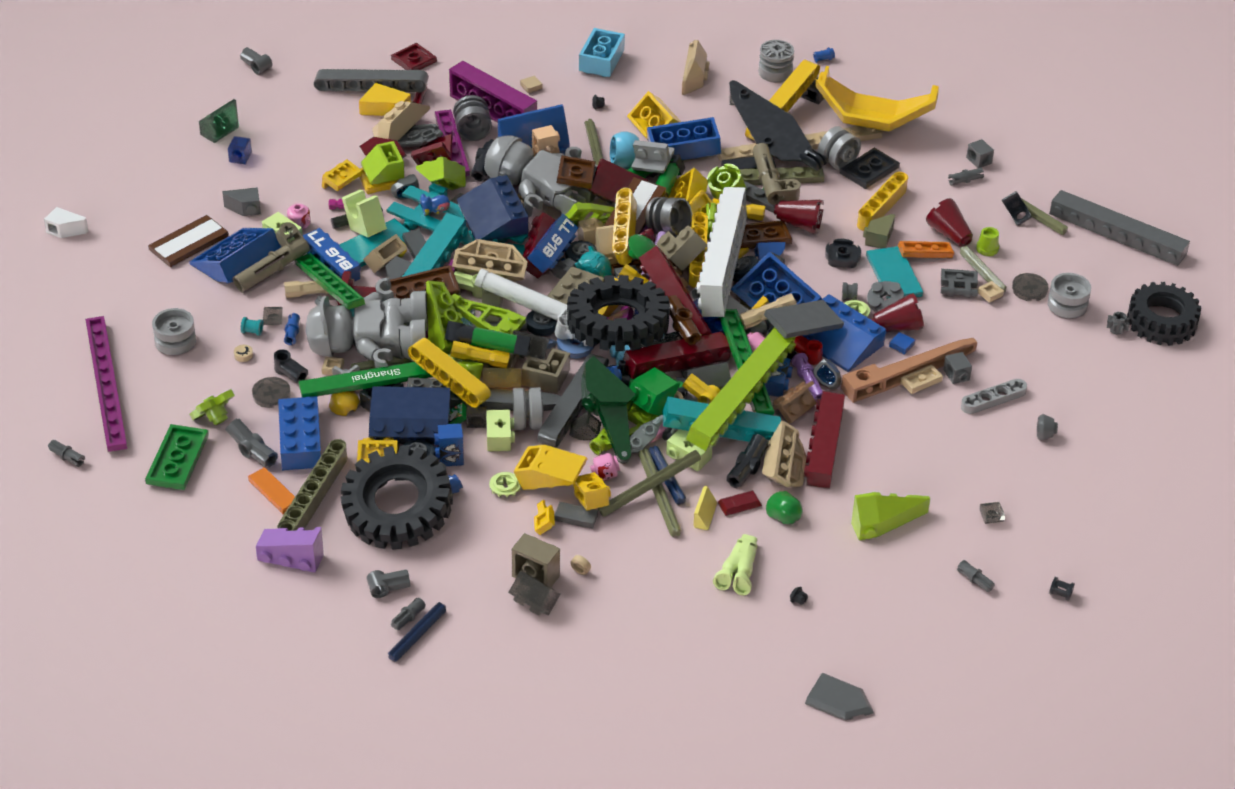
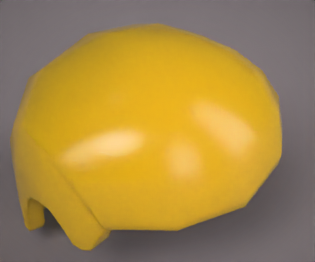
M355 391L332 394L329 408L336 415L347 416L349 411H356L360 399Z

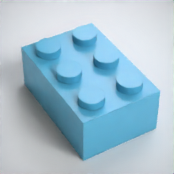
M593 28L579 54V71L610 77L624 52L625 34Z

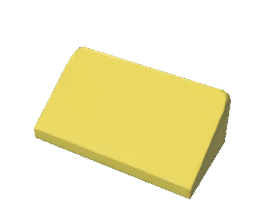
M708 486L703 487L696 506L694 528L708 530L717 501Z

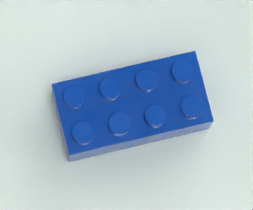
M714 117L647 127L648 142L668 144V147L675 150L673 155L680 154L682 160L721 154V138Z
M317 396L278 399L282 471L314 468L321 457Z

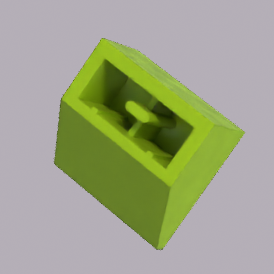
M394 141L377 144L361 161V166L371 185L405 178L404 161Z
M438 157L437 160L425 161L423 164L416 166V170L432 183L450 190L466 187L465 166L458 164V162L450 161L446 157Z

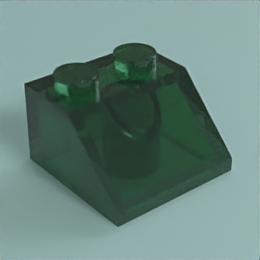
M236 100L229 101L199 121L200 135L216 143L238 129L239 121Z

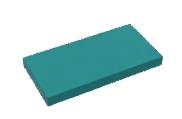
M394 218L385 222L386 230L370 237L360 234L339 245L345 252L349 253L352 259L363 267L367 265L363 259L372 250L395 234L404 242L402 238L403 233L410 231Z
M898 246L866 251V257L878 282H897L904 292V297L912 293L915 294L916 298L923 297V290L907 258L902 257Z

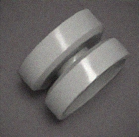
M835 126L821 139L818 152L826 156L829 160L828 163L840 171L842 167L858 157L861 150V141L842 127Z
M1061 273L1055 276L1051 281L1048 297L1049 309L1054 314L1064 318H1077L1084 315L1087 311L1091 294L1090 282L1083 276L1075 273Z
M171 308L155 315L152 320L155 346L160 352L168 355H180L194 347L196 333L194 319L190 312L184 309Z
M540 387L529 389V400H526L523 388H513L514 430H525L526 418H529L532 430H540L542 427L543 399L541 400Z

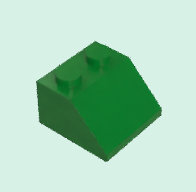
M654 367L635 378L629 388L636 394L634 404L650 414L660 416L663 415L667 397L674 398L680 383Z

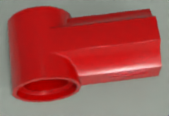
M803 336L795 338L794 343L796 346L794 350L798 353H805L809 364L818 365L822 361V343L818 340H808Z

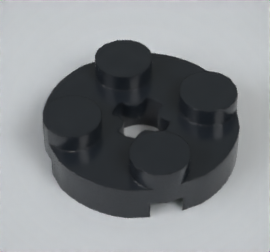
M835 239L832 244L829 245L828 243L826 245L825 257L828 260V264L832 267L854 268L860 261L861 248L859 245L858 247L854 245L852 240Z

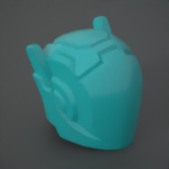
M589 246V252L583 254L579 261L575 263L576 268L603 278L604 276L612 275L609 259L604 254L597 252L593 246Z

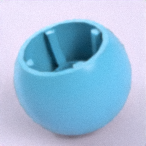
M627 131L613 135L610 142L611 163L624 169L631 168L635 160L633 143L635 140L640 141L639 137Z

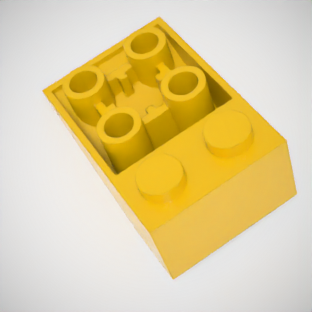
M547 445L529 446L513 472L523 490L552 488L564 485L570 486L575 483L588 459L585 456Z

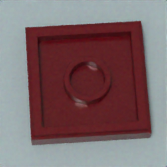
M414 43L392 54L391 60L405 70H421L436 63L437 57L418 43Z

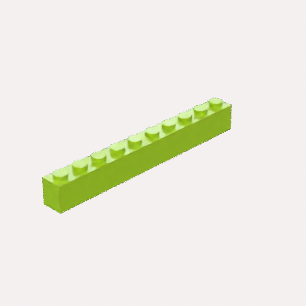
M774 327L690 426L686 440L704 451H707L711 445L715 446L719 440V435L723 436L727 431L728 424L732 425L734 423L737 413L741 414L746 403L749 404L752 401L754 393H759L763 382L765 384L768 382L771 372L775 373L780 363L785 361L788 353H792L796 346L794 343L796 337L785 339Z

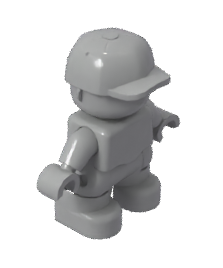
M507 135L497 137L486 153L484 168L489 177L494 178L507 175L512 185L520 184L519 193L524 200L523 207L528 217L532 216L533 207L542 210L543 203L549 207H555L561 211V215H565L575 203H593L597 197L589 192L587 188L556 183L561 155L581 159L582 151L578 147L567 148L565 155L563 153H550L540 150L534 157L532 148L523 143L521 138ZM595 164L594 174H595L596 169H597V166H598V165H596V164Z
M382 278L375 285L376 292L364 297L365 305L354 309V317L351 311L347 310L343 305L331 306L329 297L323 296L320 305L311 309L307 316L306 335L309 346L318 355L332 357L334 353L349 351L355 339L357 352L374 361L375 368L387 367L388 364L385 360L391 361L393 357L399 359L407 358L413 361L408 355V348L420 339L426 338L425 331H427L426 322L428 320L426 291H414L411 293L410 298H394L393 291L390 290V280Z

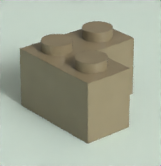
M689 226L681 230L677 237L668 231L656 243L665 255L682 271L707 247V243Z
M552 348L547 360L528 356L521 368L522 385L532 388L540 387L541 390L558 394L570 371V352Z

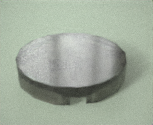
M1023 273L1014 278L1012 289L1013 293L1022 300L1032 301V299H1036L1038 301L1046 297L1048 283L1040 275Z
M266 377L254 384L252 396L255 403L261 407L274 408L273 405H278V399L290 398V385L282 378Z

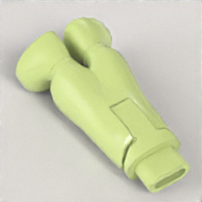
M743 534L737 540L731 554L722 565V570L717 572L713 578V584L717 589H729L733 575L736 574L733 580L734 591L743 596L750 593L752 584L749 578L753 571V562L758 546L756 537Z

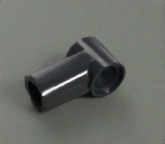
M280 349L274 353V370L276 373L285 374L296 383L305 380L308 376V370L292 359L289 351Z

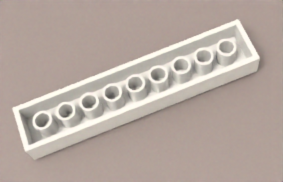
M724 187L723 194H720L715 222H713L712 232H710V242H708L707 252H705V262H703L702 272H700V282L697 283V293L701 296L698 300V308L702 309V316L704 317L725 316L747 221L745 188Z

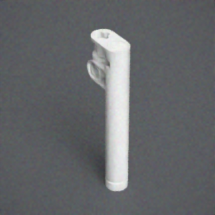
M481 269L475 280V286L557 320L555 336L562 340L576 339L575 334H571L569 326H567V304L492 272L489 273L487 270ZM586 340L582 341L584 342V346L587 347L588 345H586Z

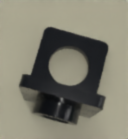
M1017 191L1002 199L1003 204L1017 226L1032 218ZM1019 213H1026L1022 219H1017Z

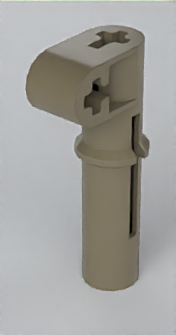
M765 143L755 145L752 152L759 172L758 178L759 182L763 185L769 204L776 205L780 201L799 200L800 182L795 179L779 180L780 173L775 168L769 146Z
M283 223L276 232V238L282 246L276 251H270L268 256L233 277V282L240 292L248 290L277 271H283L286 265L310 251L308 243L293 223ZM292 237L295 238V239H294L293 241H291V242H288V241H287L288 239H291ZM284 256V258L278 260L276 263H274V264H272L271 266L267 267L266 269H264L263 271L259 272L258 274H255L256 272H258L259 270L263 269V268L266 267L267 265L273 263L274 261H276V260L279 259L280 257Z

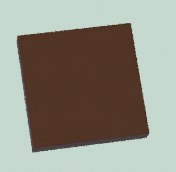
M561 155L556 183L591 189L596 161Z

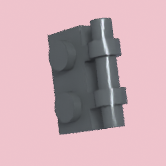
M941 268V286H948L941 287V294H948V296L964 295L966 298L978 295V289H971L977 288L978 271Z

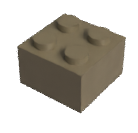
M524 533L511 549L512 577L548 592L560 577V548Z

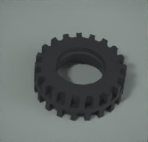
M1151 282L1150 286L1143 284L1141 290L1137 288L1131 296L1127 318H1130L1129 324L1132 325L1131 330L1133 332L1138 331L1137 336L1140 338L1146 337L1150 343L1152 340L1157 341V345H1162V342H1165L1168 346H1172L1173 342L1182 344L1183 339L1189 341L1191 335L1194 336L1201 315L1202 308L1199 305V299H1193L1194 294L1192 292L1187 293L1185 292V287L1177 288L1174 283L1171 286L1166 285L1165 282H1161L1160 285ZM1163 306L1171 308L1181 315L1164 317L1152 312L1149 307Z

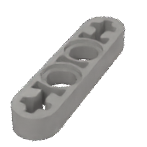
M1013 379L967 395L962 399L961 410L967 414H974L1023 397L1026 394L1027 383L1022 379ZM998 392H1004L1006 395H1000ZM983 397H987V398H989V399H991V400H990V401H985V400H983L982 398H983Z

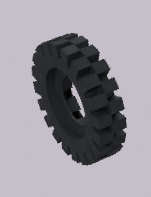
M613 275L604 276V282L596 277L590 279V284L583 282L578 285V289L574 288L570 292L567 300V326H569L571 334H575L577 340L580 342L586 340V345L593 348L600 343V349L609 351L611 345H615V351H625V345H628L631 351L641 349V344L648 347L654 344V340L659 341L663 337V333L667 332L670 312L669 298L667 295L665 296V292L661 288L656 289V284L650 281L644 284V279L634 277L630 282L627 275H620L619 280H615ZM625 305L635 308L639 314L633 316V319L627 320V318L608 320L606 316L599 314L598 311L605 306Z
M393 446L383 448V457H380L376 450L368 454L369 463L360 459L354 464L356 471L349 470L345 476L347 483H342V496L340 498L348 526L350 525L351 531L356 537L360 535L361 541L370 545L374 540L375 547L382 549L386 548L388 542H390L392 550L402 549V542L407 540L409 547L418 545V536H421L425 541L434 536L432 528L439 531L445 524L444 518H449L452 511L450 506L453 505L452 488L444 465L442 463L439 464L438 458L430 453L427 456L425 450L417 447L413 454L410 446H400L399 453L395 454ZM393 479L395 481L409 480L416 485L419 492L416 503L409 510L398 514L383 512L377 507L375 495L378 489Z

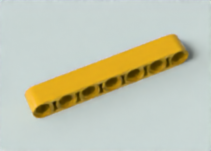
M804 59L769 101L788 112L820 73V65ZM746 128L745 136L754 140L750 131Z

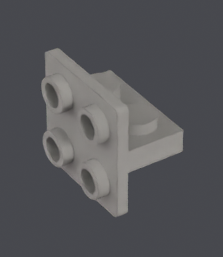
M635 140L633 143L635 160L631 166L632 170L664 173L675 150L668 147V144Z

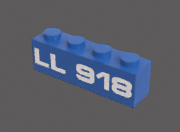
M562 214L550 226L527 259L542 273L548 268L551 270L563 256V252L571 245L570 243L576 238L577 235L575 233L579 228L566 215Z
M318 228L302 235L310 248L307 254L311 253L341 279L344 271H351V278L354 281L360 279V264L352 259L349 253L345 252L337 242H334L328 233Z

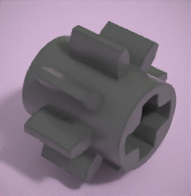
M1114 312L1113 316L1108 315L1107 328H1110L1113 334H1122L1124 330H1129L1130 318H1127L1123 312Z

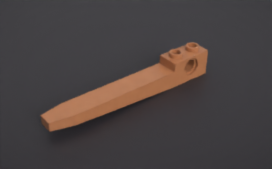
M974 337L957 340L878 368L876 364L863 367L842 375L841 390L852 403L901 385V377L930 365H933L936 369L944 367L946 355L963 352L965 356L976 351L978 342Z

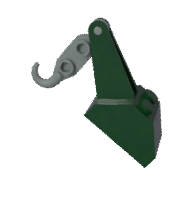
M592 356L585 363L581 377L582 404L589 413L600 417L617 461L625 464L630 460L631 453H638L656 437L659 427L663 423V415H660L655 420L644 423L630 436L627 412L632 408L636 394L596 357ZM672 428L671 433L674 434L677 429Z

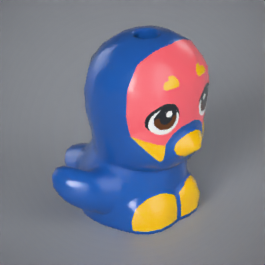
M423 193L420 197V204L424 215H428L432 211L438 214L447 210L450 206L449 198L446 195H437L430 198V196L427 197Z

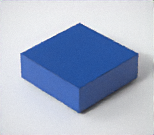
M901 332L889 342V347L903 354H906L915 345V339Z

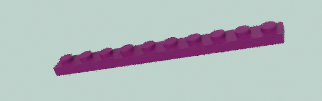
M104 316L87 318L85 320L107 451L128 449Z

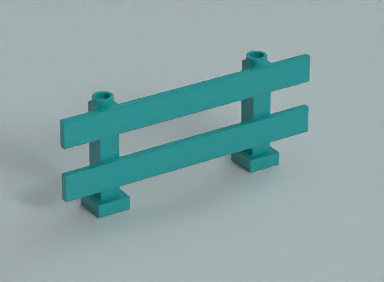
M432 183L429 186V192L410 185L402 193V196L419 202L418 206L412 209L393 202L386 209V212L404 219L403 226L409 231L421 226L434 232L441 220L431 217L429 214L424 215L420 204V197L423 193L427 197L430 196V198L437 195H446L448 197L447 188ZM451 201L449 208L442 211L443 213L464 218L458 204ZM467 232V235L462 238L460 243L466 245L475 241L472 233ZM528 234L500 239L498 243L505 244L510 239L522 244L527 239Z

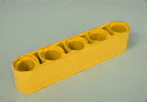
M895 172L859 209L858 229L864 231L865 227L869 226L871 220L883 217L906 193L908 175L906 173Z
M622 188L616 195L612 251L621 265L629 264L633 260L628 254L630 250L628 241L635 234L637 201L630 188Z
M696 212L692 215L691 228L707 243L708 216L703 212ZM707 247L689 264L688 282L693 288H696L697 283L700 282V272H702V264L705 262Z
M422 338L408 348V355L415 363L444 386L451 388L454 394L471 407L476 408L490 398V389L428 339Z

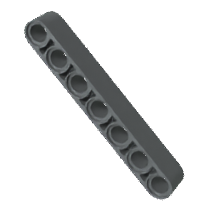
M320 69L316 74L314 87L319 91L367 92L377 83L403 92H423L426 89L429 75L423 70Z
M591 353L587 356L540 428L537 438L538 442L555 448L560 445L584 407L582 404L581 377L585 363L594 356L605 367H608V358Z

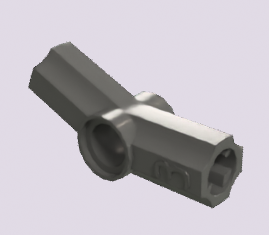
M236 418L226 427V431L238 443L239 450L246 458L253 457L265 467L268 466L270 468L275 464L278 454L265 445L259 434L252 433L240 418Z

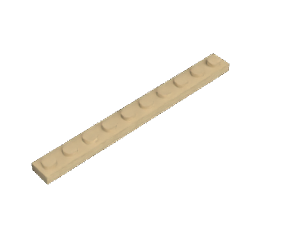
M862 126L843 128L859 138L860 141L882 138V131ZM828 131L805 134V137L813 149H818L821 139ZM757 144L721 149V154L717 156L720 162L727 159L754 157L752 150Z

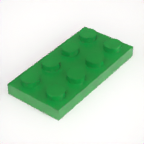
M170 424L145 478L146 484L185 490L209 436L208 430Z

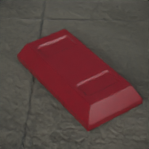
M753 490L717 501L725 516L762 506Z

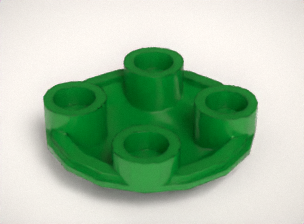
M634 234L628 241L630 248L628 254L634 259H639V257L656 245L646 236Z

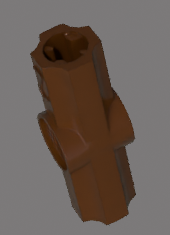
M672 295L669 297V315L673 320L672 327L675 331L681 333L685 342L689 345H695L696 342L701 340L702 335L692 320L693 313L683 306L676 295Z

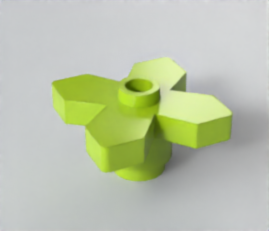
M230 389L217 397L212 395L203 400V403L197 405L196 409L189 415L193 421L207 415L209 421L213 422L214 426L228 419L226 415L228 412L224 406L235 394Z

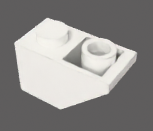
M58 207L44 218L46 233L59 238L86 234L88 232L86 217Z

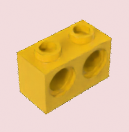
M595 472L578 476L573 484L574 495L586 510L609 505L611 491L609 486L605 485L602 478Z

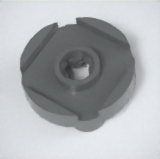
M875 282L872 284L867 295L868 305L876 313L903 298L904 292L897 282ZM889 296L891 298H887V301H884L882 297Z

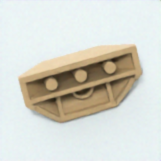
M699 40L689 43L682 80V95L702 88L704 80L707 81L710 61H707V53Z
M400 101L372 128L374 137L398 141L431 108L427 105Z
M477 239L455 250L452 268L472 276L478 274L481 269L489 271V273L492 272L516 282L524 280L527 261L514 245Z
M785 421L780 422L769 441L765 452L762 474L785 487H801L804 481L807 457L803 444L799 439V431Z

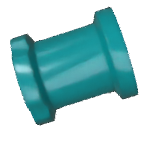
M243 317L240 326L241 333H256L257 336H261L263 320H249L247 317Z

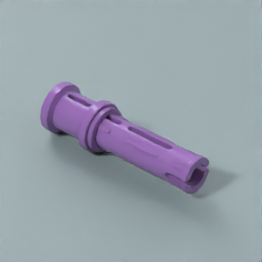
M798 353L792 358L791 363L797 368L798 376L803 378L805 383L814 382L808 389L817 402V398L821 399L823 390L813 374L814 368L808 363L807 355L805 353Z

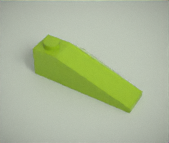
M427 281L428 340L446 354H451L453 342L444 340L448 321L463 323L461 321L463 317L460 312L457 313L453 306L454 300L444 282Z
M880 492L855 495L851 524L858 540L879 537L927 514L930 497L921 495L898 497L894 493L884 496Z

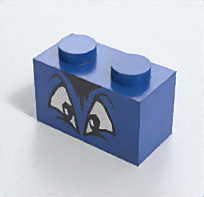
M786 358L783 363H780L775 373L771 372V376L765 384L769 396H783L784 390H788L790 383L788 378L792 377L793 367H790L791 359Z
M462 424L438 425V433L434 434L435 445H438L435 448V457L446 467L464 465Z

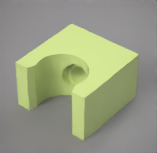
M360 189L342 197L352 231L370 237L387 229L378 196L374 195L366 199L364 191Z

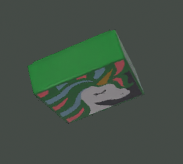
M462 402L450 410L449 424H460L466 420L467 405Z

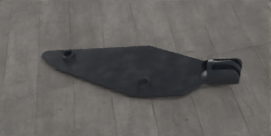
M735 80L729 82L731 100L756 144H767L771 154L781 161H802L816 171L828 163L829 160L826 156L811 147L791 114Z

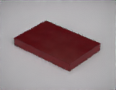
M602 158L594 174L592 188L588 191L616 204L617 192L622 188H628L634 177L647 182L648 180Z

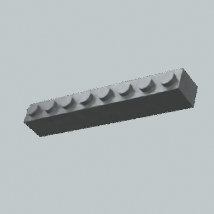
M1060 190L1051 202L1050 215L1179 266L1187 255L1190 244L1189 240L1076 195Z

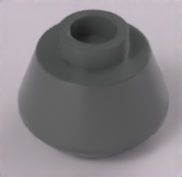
M1045 414L1038 416L1037 438L1045 440L1057 434L1058 422H1054V418Z

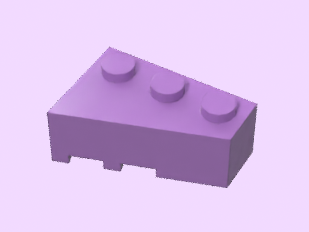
M315 527L314 530L298 528L297 531H288L287 528L264 529L256 545L257 560L316 573L324 556L322 528Z

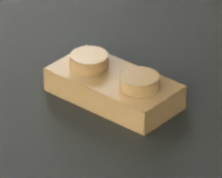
M933 365L901 377L900 383L913 394L942 382L943 375Z

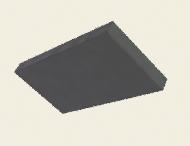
M824 300L767 309L764 313V316L785 339L839 329L844 325V322Z

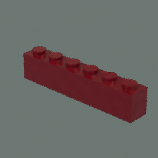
M656 245L639 257L642 263L640 265L641 269L650 276L648 280L656 284V288H661L668 298L676 295L683 306L692 311V320L701 335L712 334V331L665 253Z
M722 332L702 335L701 340L696 342L695 345H689L684 339L641 347V349L633 351L631 349L625 350L623 360L626 361V372L632 379H635L654 367L666 373L729 360L731 349L726 336Z
M822 391L821 399L817 398L816 410H819V412L815 411L813 423H816V425H812L811 436H814V438H810L809 450L812 451L807 452L806 463H809V466L805 465L804 477H807L806 485L830 489L845 394Z

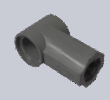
M248 47L244 48L240 54V59L249 64L256 74H260L273 66L272 60L267 54L261 56Z
M380 570L370 572L366 578L371 595L374 598H382L392 590L410 587L408 570L385 574Z

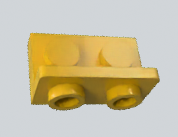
M346 159L323 174L322 188L325 189L330 186L334 190L339 191L360 177L362 170Z
M363 438V440H358L357 462L363 459L369 463L368 454L376 450L380 457H383V448L393 446L395 454H397L398 441L392 438H384L382 440Z

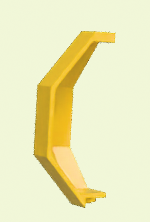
M826 66L825 71L819 73L818 80L816 79V88L843 123L889 132L934 110L939 95V86L932 85L930 94L899 101L855 93L830 77L829 66Z

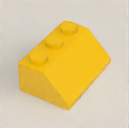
M650 91L643 96L627 115L646 139L647 127L681 122L669 107Z
M693 168L676 179L669 198H684L689 203L700 190L707 191L708 181L697 169Z

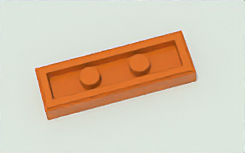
M899 241L898 243L902 257L953 258L954 256L950 242Z
M265 467L248 476V481L284 514L295 496Z

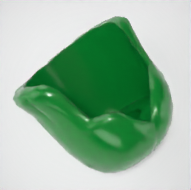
M779 491L768 499L766 513L769 517L790 525L800 520L803 508L801 502L790 493Z

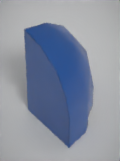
M785 242L757 243L754 248L755 257H758L760 261L769 251L774 256L779 257L785 249Z

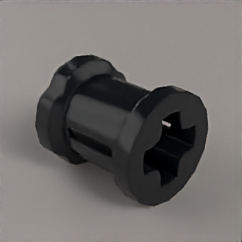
M1055 576L1049 594L1052 595L1054 593L1063 596L1069 601L1075 583H1066L1058 580V577Z

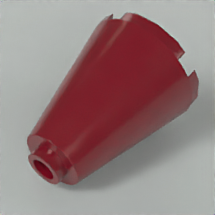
M952 198L939 202L940 206L937 209L933 207L928 213L926 222L930 227L958 246H968L972 242L973 234L960 209Z
M824 200L780 201L779 204L775 205L774 215L781 221L817 235L816 228L820 229L824 209H820V206L824 205Z
M914 293L876 312L871 319L884 327L886 332L920 330L924 326L922 312L916 304L918 300Z

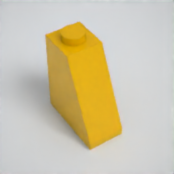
M375 83L359 100V114L384 116L395 107L396 103L400 101L411 102V94Z

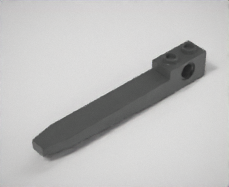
M408 378L407 387L447 388L437 379ZM489 388L491 392L490 398L476 408L468 405L451 391L450 410L463 402L467 405V410L513 411V390ZM525 391V398H526V400H529V399H528V393H529V391ZM541 392L543 411L553 410L561 395Z

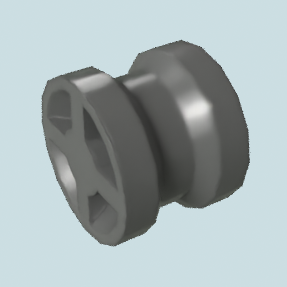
M843 282L842 300H857L858 283L850 285L847 282Z

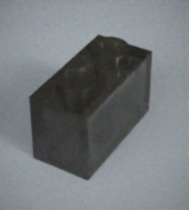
M523 571L519 572L508 592L514 596L513 600L523 606L526 603L530 606L529 610L539 616L541 613L549 615L561 595L558 591Z

